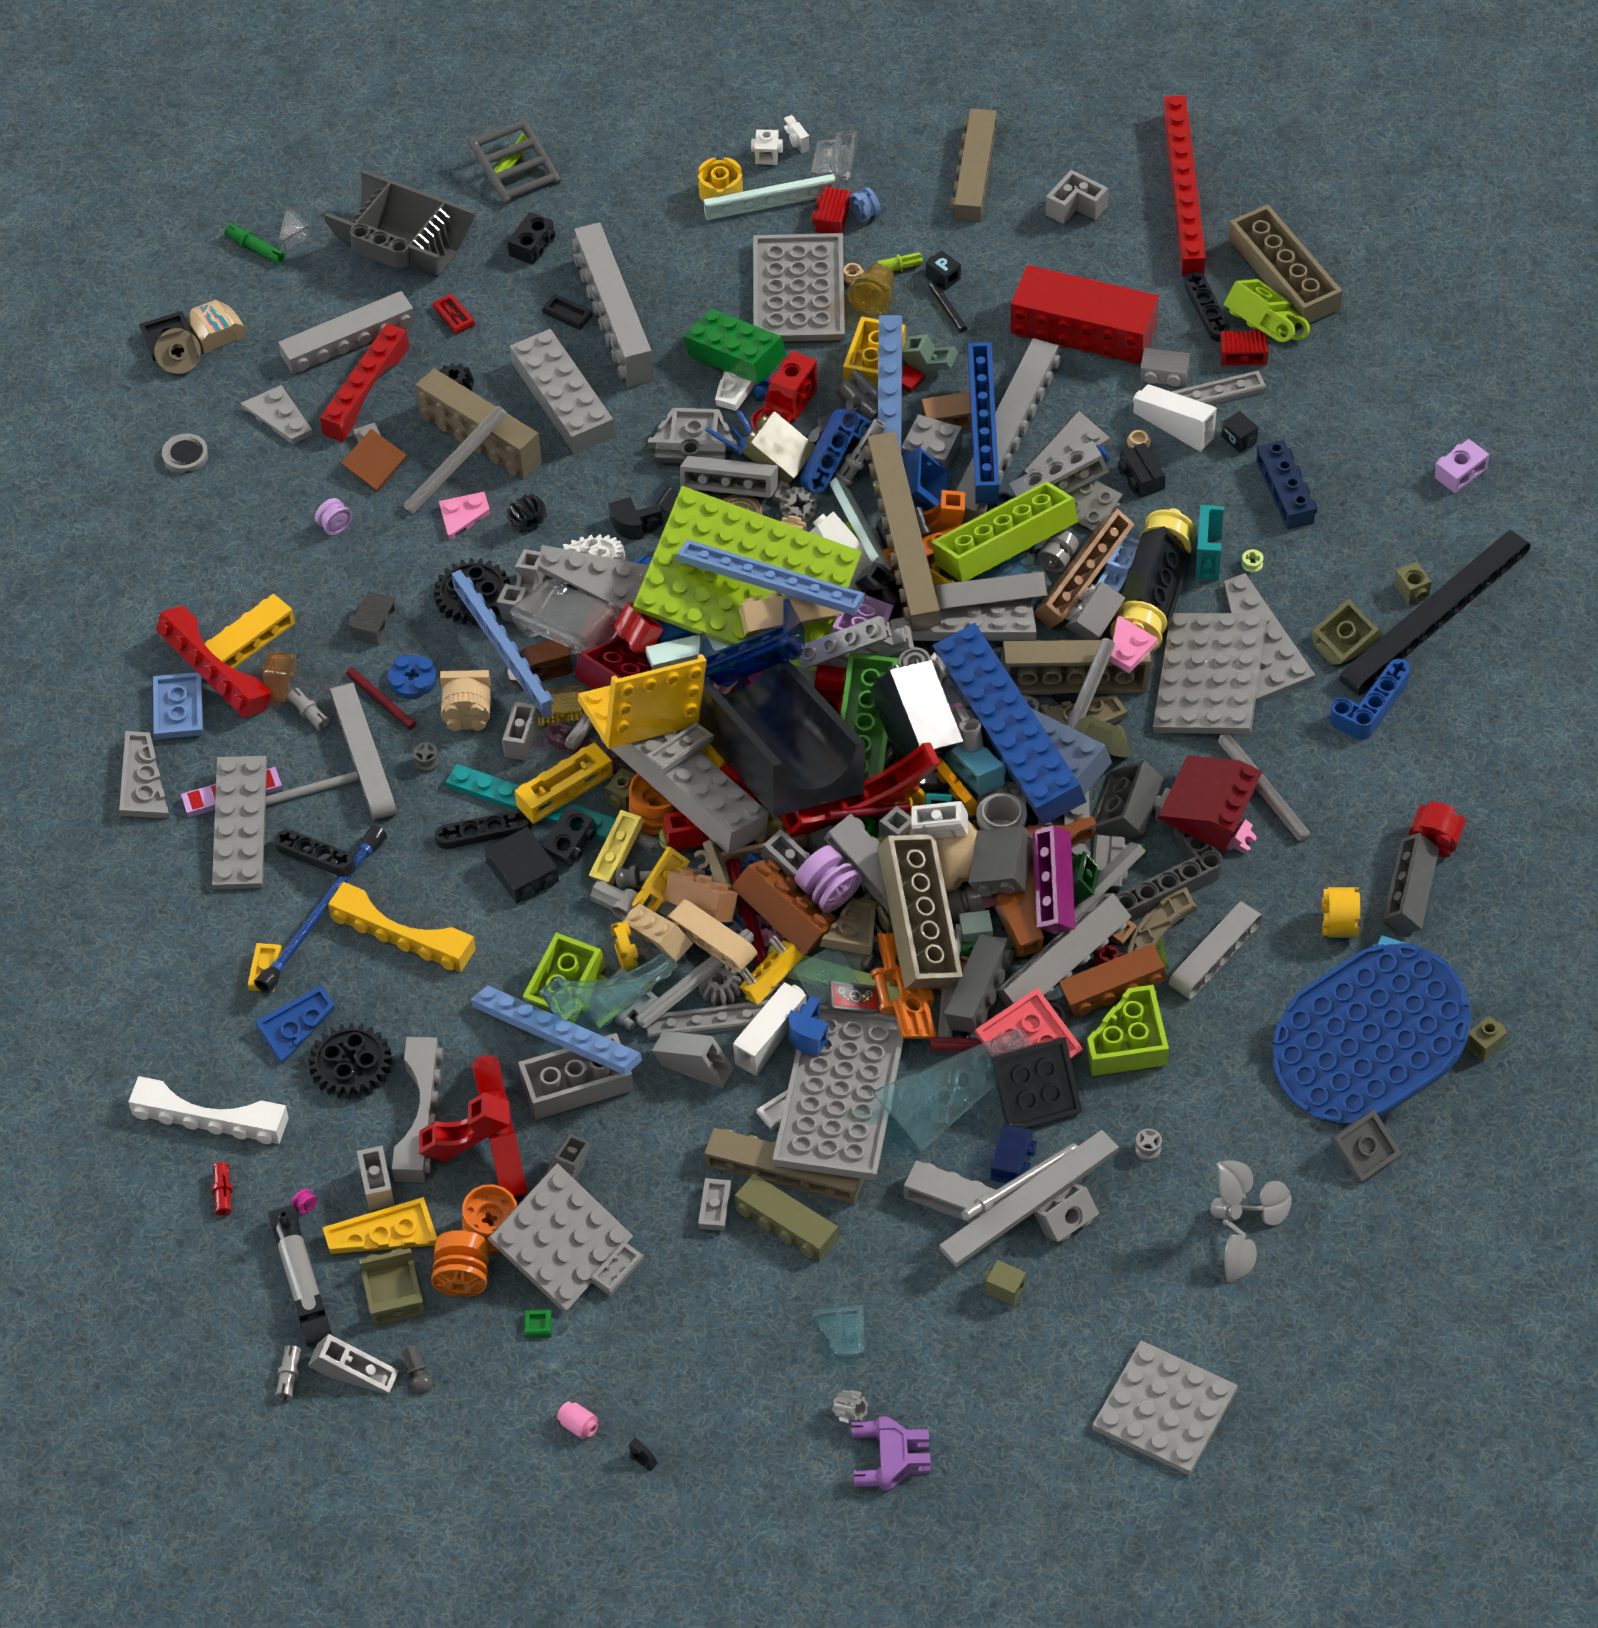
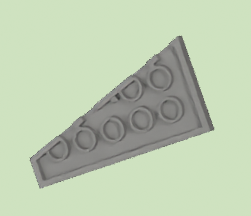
M542 545L537 570L561 583L566 582L578 588V591L585 595L588 593L597 598L598 602L621 613L627 601L635 602L649 565Z
M1246 573L1224 581V590L1230 613H1266L1267 623L1255 704L1315 680L1314 672Z

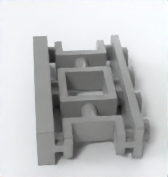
M877 616L800 645L798 650L803 669H809L820 664L823 666L846 668L847 674L849 653L893 658L901 655L905 650L913 648L914 644L909 626L904 625L890 630L889 622H884L882 616Z

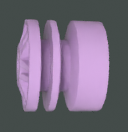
M832 845L822 847L813 853L798 869L794 880L807 895H812V900L819 904L818 906L824 913H830L846 903L862 882L860 873L854 870L850 863H844L845 858Z

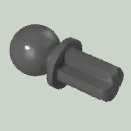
M412 1345L404 1348L402 1354L408 1368L406 1373L407 1375L413 1374L414 1376L411 1381L412 1389L418 1394L429 1392L433 1382L431 1377L423 1372L427 1365H423L417 1346Z

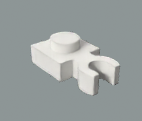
M792 115L785 117L784 121L787 125L784 126V129L790 134L789 139L792 146L797 147L801 153L809 151V135L799 122H796Z

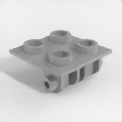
M1096 480L1075 489L1069 495L1075 500L1078 516L1077 523L1094 531L1104 517L1120 508L1118 501L1122 493Z

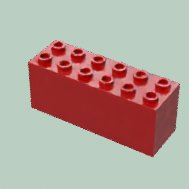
M1027 265L1011 302L1010 334L1030 339L1035 338L1060 345L1064 348L1069 347L1085 353L1099 354L1107 358L1124 360L1128 363L1141 364L1144 348L1149 347L1157 327L1159 295Z

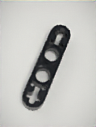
M1191 272L1185 277V290L1210 338L1220 342L1221 332L1230 331V325L1204 275L1199 272ZM1204 296L1209 300L1201 302L1197 298ZM1212 312L1217 314V316L1209 318L1206 314Z
M514 810L442 825L437 828L435 839L440 848L452 849L505 838L526 827L530 829L531 823L521 810ZM521 819L522 824L518 825L516 820ZM507 821H508V823H509V827H508V828H506V822H507ZM492 824H500L502 826L498 831L488 829ZM473 828L477 830V833L473 836L464 834L467 829ZM458 831L460 832V837H459V838L457 837V833H456V832H458ZM448 834L450 839L445 840L443 835Z
M282 830L274 837L278 852L335 875L347 876L354 872L356 868L351 853L293 830ZM306 846L311 847L308 851L300 852ZM323 854H330L325 859H318Z

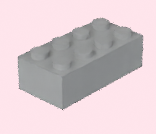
M617 1033L605 1036L610 1040L620 1043ZM565 1048L518 1062L520 1078L535 1120L634 1091L631 1071L627 1075H623Z

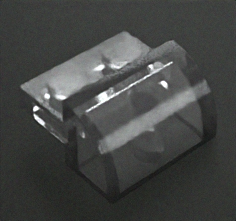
M858 131L837 132L835 139L817 141L811 168L813 178L834 174L837 183L844 182L850 178L859 142Z

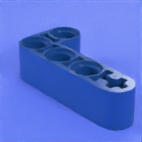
M835 410L800 475V487H804L812 493H822L830 482L851 439L860 441L863 437L861 434L863 426L866 427L867 431L872 421L852 410ZM845 415H847L848 421H847V423L844 425V424H843V417H844ZM836 435L837 443L833 446L832 439ZM825 456L826 464L822 467L821 460Z
M1403 659L1392 660L1360 704L1346 698L1335 699L1331 704L1330 724L1334 728L1360 740H1365L1372 736L1407 687L1410 674L1409 663Z

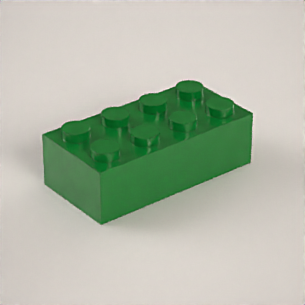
M714 309L705 314L683 336L690 357L726 372L733 373L758 385L787 357L782 336Z

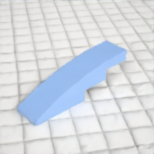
M1128 536L1123 539L1106 562L1105 571L1097 584L1103 582L1122 595L1140 540Z

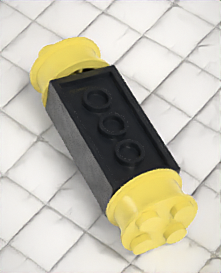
M1157 510L1147 516L1145 529L1141 533L1140 541L1122 592V596L1125 599L1115 613L1116 620L1110 627V634L1114 638L1117 618L1121 616L1158 638L1157 645L1151 652L1160 647L1162 633L1170 626L1192 557L1190 554L1191 542L1196 536V527L1179 510Z

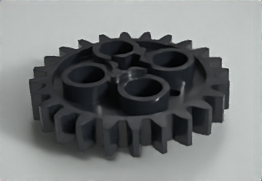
M470 558L469 563L466 564L462 559L460 566L452 563V570L445 568V575H438L439 582H435V590H433L436 606H439L440 613L445 612L447 619L452 616L454 623L462 619L463 625L468 620H471L472 625L476 623L475 618L454 589L452 573L461 570L465 577H470L475 592L481 593L487 609H492L493 612L500 614L496 601L505 584L510 585L509 576H506L505 570H500L499 564L492 566L491 560L483 564L482 558L477 563H474L473 558Z
M350 1023L348 1029H345L340 1024L339 1031L336 1032L331 1027V1035L328 1036L322 1033V1041H314L315 1048L310 1049L311 1057L308 1058L310 1074L313 1077L314 1083L319 1084L320 1090L327 1089L329 1096L336 1091L337 1098L339 1099L343 1093L347 1094L348 1099H351L352 1093H356L358 1098H361V1091L371 1094V1086L379 1089L378 1080L386 1082L385 1073L391 1072V1049L388 1047L387 1039H382L381 1032L374 1034L373 1027L365 1031L362 1023L358 1029L354 1028L353 1023ZM340 1045H343L346 1049L349 1059L345 1057V1052ZM351 1062L355 1063L356 1070L361 1075L360 1077L357 1076V1074L355 1073Z

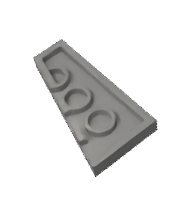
M1078 411L1026 468L1024 475L1092 440L1095 445L1104 447L1110 443V437Z

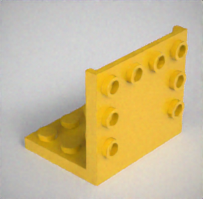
M700 654L695 660L619 679L617 676H612L610 686L578 693V702L608 749L684 730L695 722L699 723L707 660L703 654Z

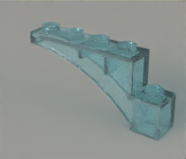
M662 952L634 970L602 980L568 981L558 976L539 992L554 1015L563 1021L573 1018L581 1009L588 1021L600 1029L602 1026L611 1023L613 1018L621 1011L630 1008L633 1002L641 995L650 992L653 986L660 980L669 977L672 971L678 967V964L674 958Z

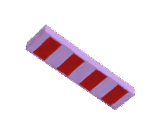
M276 767L267 769L266 795L282 791V784ZM216 784L181 794L188 818L215 810Z

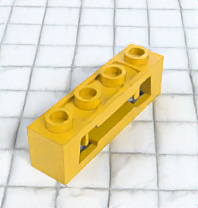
M595 742L587 747H583L576 754L561 760L551 769L543 771L538 777L520 785L515 790L516 806L534 824L613 776L612 760ZM593 774L597 775L596 777L585 783V779H588ZM551 801L549 806L539 811V807Z

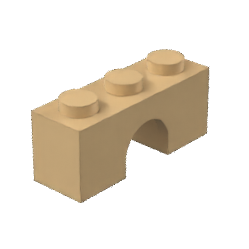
M640 903L630 910L628 916L623 921L628 922L630 930L639 940L651 947L655 945L664 955L676 962L693 944L676 924Z

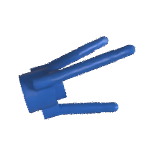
M739 410L737 414L750 434L753 430L743 413ZM730 426V430L740 440L738 447L709 427H705L706 432L734 449L740 456L745 455L742 450L747 445L744 440L748 435L743 436L734 426Z

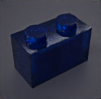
M1003 1124L991 1164L990 1180L1007 1184L1031 1169V1163H1028L1030 1156H1035L1037 1141H1033L1034 1130Z

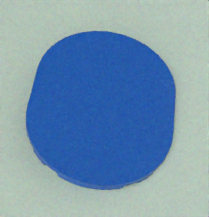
M1405 943L1381 944L1367 948L1306 986L1290 1001L1274 1033L1273 1064L1278 1080L1287 1095L1297 1106L1318 1119L1337 1124H1351L1373 1109L1381 1117L1436 1082L1456 1063L1466 1045L1470 1031L1471 1009L1468 994L1453 968L1435 953L1419 946Z

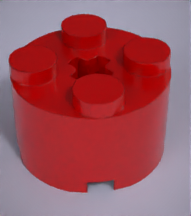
M1429 801L1426 806H1423V803H1421L1410 827L1409 836L1421 832L1439 848V856L1448 858L1458 846L1466 819L1462 814L1460 817L1454 813L1456 809L1447 804Z

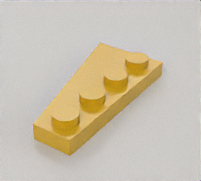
M424 1197L322 1227L330 1254L435 1246L437 1239Z

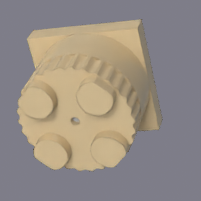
M489 670L440 671L442 688L441 717L444 723H447V728L452 731L469 729L481 731L484 729L490 718V706H493Z

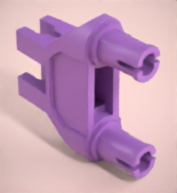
M878 1416L876 1421H851L852 1439L877 1438V1440H880L881 1467H878V1470H854L855 1488L879 1487L882 1491H889L909 1474L931 1473L930 1453H908V1450L929 1449V1429L906 1430L896 1421L886 1416Z

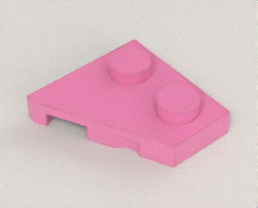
M485 492L439 501L449 540L456 537L455 534L462 529H469L476 521L490 515Z
M1119 616L1113 638L1115 647L1109 662L1130 673L1157 645L1158 638Z

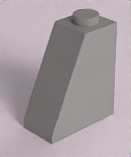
M663 1031L652 1049V1052L663 1067L719 1088L724 1087L734 1069L713 1036Z

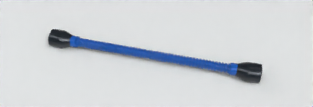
M372 825L364 835L358 853L353 858L356 864L354 872L347 876H339L293 937L292 941L281 953L280 957L270 967L261 971L255 979L254 984L260 991L267 994L272 992L278 984L280 973L284 969L283 967L328 909V903L343 882L347 883L364 859L372 851L378 849L386 840L387 834L381 827Z

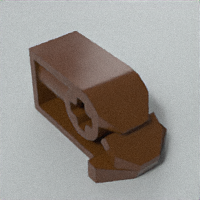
M564 637L530 645L519 652L520 657H525L528 661L531 673L533 675L537 674L540 681L572 673L571 655ZM508 669L507 674L510 681L524 691L510 669Z

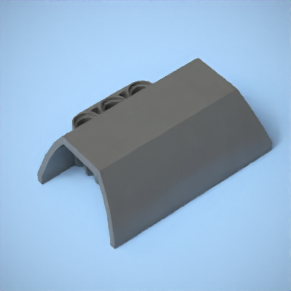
M362 170V196L359 213L355 214L354 220L350 221L326 213L324 215L325 221L331 231L340 240L350 243L352 250L357 254L400 269L411 266L438 277L462 245L475 218V211L372 172Z

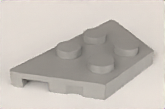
M672 408L667 415V419L658 426V432L653 438L650 437L648 439V448H655L657 442L681 443L688 438L696 439L700 444L726 445L706 432L705 427H709L735 445H737V442L732 438L727 423L723 421V416L719 409ZM726 445L727 451H735Z

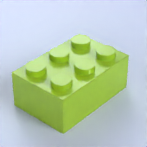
M556 932L522 996L524 1002L575 1023L606 963L602 950Z

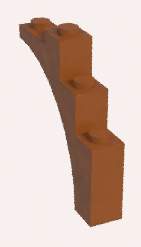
M1090 816L1087 818L1081 817L1072 823L1063 826L1057 825V827L1071 832L1072 848L1083 841L1095 837L1097 823L1094 817ZM1028 825L1025 828L1033 837V830L1044 828V825ZM1033 846L1025 891L1014 892L1013 894L1000 893L996 896L995 903L997 914L1018 958L1042 950L1044 940L1041 929L1037 928Z

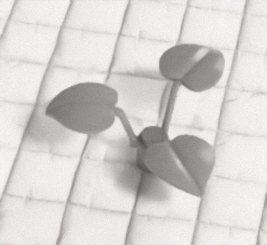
M1226 1160L1216 1163L1219 1173L1221 1198L1213 1200L1210 1211L1214 1218L1223 1220V1225L1229 1226L1239 1234L1231 1235L1225 1247L1226 1281L1233 1282L1252 1270L1256 1262L1257 1251L1255 1243L1250 1239H1246V1234L1235 1226L1232 1221L1241 1217L1242 1210L1262 1211V1220L1265 1224L1278 1225L1286 1218L1292 1199L1290 1190L1284 1183L1270 1181L1261 1190L1260 1206L1240 1205L1239 1203L1246 1199L1245 1193L1249 1192L1253 1186L1252 1171L1242 1162Z

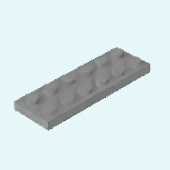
M266 756L217 757L213 890L263 888L267 781Z

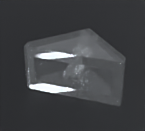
M288 207L286 208L279 236L280 251H283L285 255L311 241L309 225L292 208Z

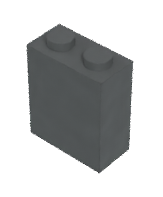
M1024 826L978 830L968 882L978 895L991 896L992 894H1013L1014 892L1025 891L1033 846V837Z

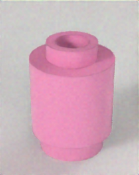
M566 1402L557 1414L560 1424L581 1439L591 1437L597 1431V1416L576 1402Z

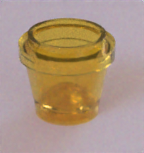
M873 264L861 275L855 277L848 288V298L852 306L859 312L878 316L885 313L893 300L892 289L895 281L893 272L885 265Z

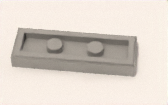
M695 722L645 755L644 763L663 775L713 742L714 735Z

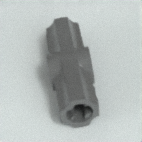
M693 438L685 439L681 443L657 442L655 447V463L682 464L687 456L726 460L727 448L726 445L700 444L698 440Z

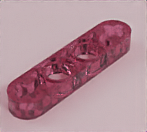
M552 722L545 728L546 740L550 745L570 755H574L581 748L595 742L612 760L613 764L621 763V766L616 765L613 767L612 765L613 776L616 775L620 768L628 770V764L603 743L586 735L582 741L583 745L576 750H572L566 747V742H564L563 738L566 740L573 728L561 722Z

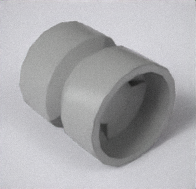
M1062 530L1047 539L1046 544H1044L1037 555L1038 563L1047 571L1055 574L1062 573L1079 547L1077 538L1067 530Z

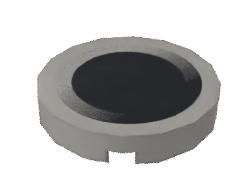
M190 433L179 434L166 441L162 448V459L165 466L172 472L186 474L185 471L190 470L194 472L203 467L208 460V447L205 441L197 435Z

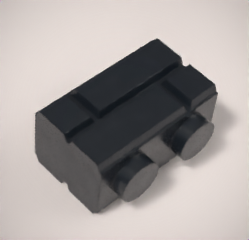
M1145 443L1121 450L1120 461L1117 462L1120 473L1122 475L1126 474L1131 491H1136L1141 498L1165 489L1166 476Z

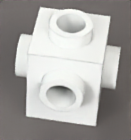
M756 130V139L751 140V152H755V164L777 165L778 153L783 152V139H779L778 130Z

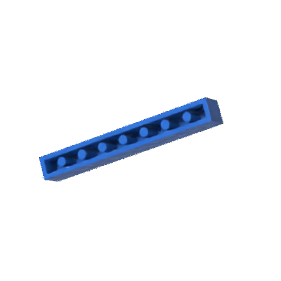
M991 342L968 343L975 504L999 503V469Z

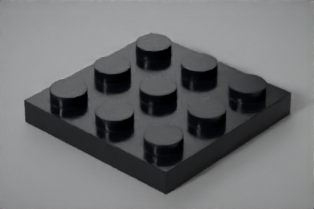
M1061 1036L990 1056L1008 1132L1083 1112L1066 1037Z

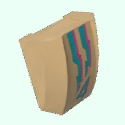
M218 300L191 309L186 320L204 354L233 341L246 338L244 325L230 306Z

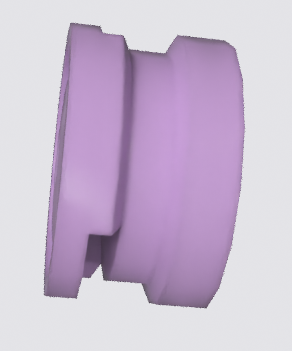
M338 498L325 501L315 514V521L324 528L328 535L340 533L348 527L352 520V512Z

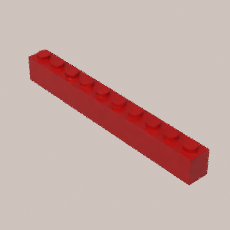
M1186 95L1164 96L1163 119L1182 277H1186L1191 272H1199L1204 275L1206 256Z

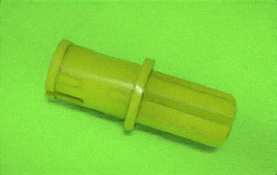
M919 252L905 256L897 254L896 257L878 260L877 267L880 275L893 271L903 272L905 268L921 265L923 259Z

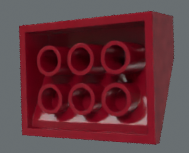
M617 636L580 652L575 678L594 690L610 686L612 676H617L619 679L651 671L652 667L646 653L637 654L629 648L627 641Z
M1187 755L1157 819L1225 852L1263 771L1240 760Z

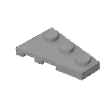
M282 385L240 403L241 409L253 414L261 423L264 422L269 425L274 432L291 444L313 435L311 427Z

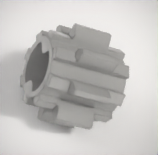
M843 1390L842 1393H838L836 1399L834 1398L832 1411L835 1413V1416L839 1417V1421L848 1424L851 1421H862L863 1417L868 1413V1402H866V1398L861 1396V1392Z

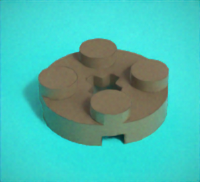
M181 328L165 331L156 341L154 356L158 365L165 372L176 375L192 370L198 363L201 354L197 338ZM174 345L184 350L180 358L171 354V351L174 350Z

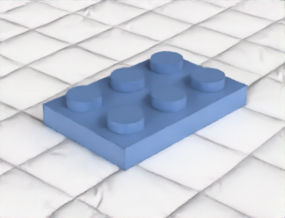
M198 672L153 676L155 740L204 735L203 678Z

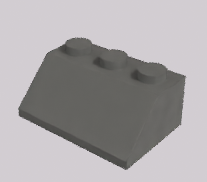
M1145 760L1109 772L1093 816L1097 823L1095 833L1124 837L1125 840L1142 836L1147 829V823L1150 814L1153 812V806L1160 792V786L1164 777Z

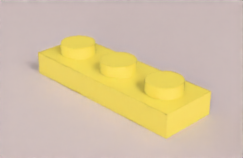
M620 810L589 873L592 879L599 882L602 880L613 886L616 880V869L623 866L645 821L641 816Z

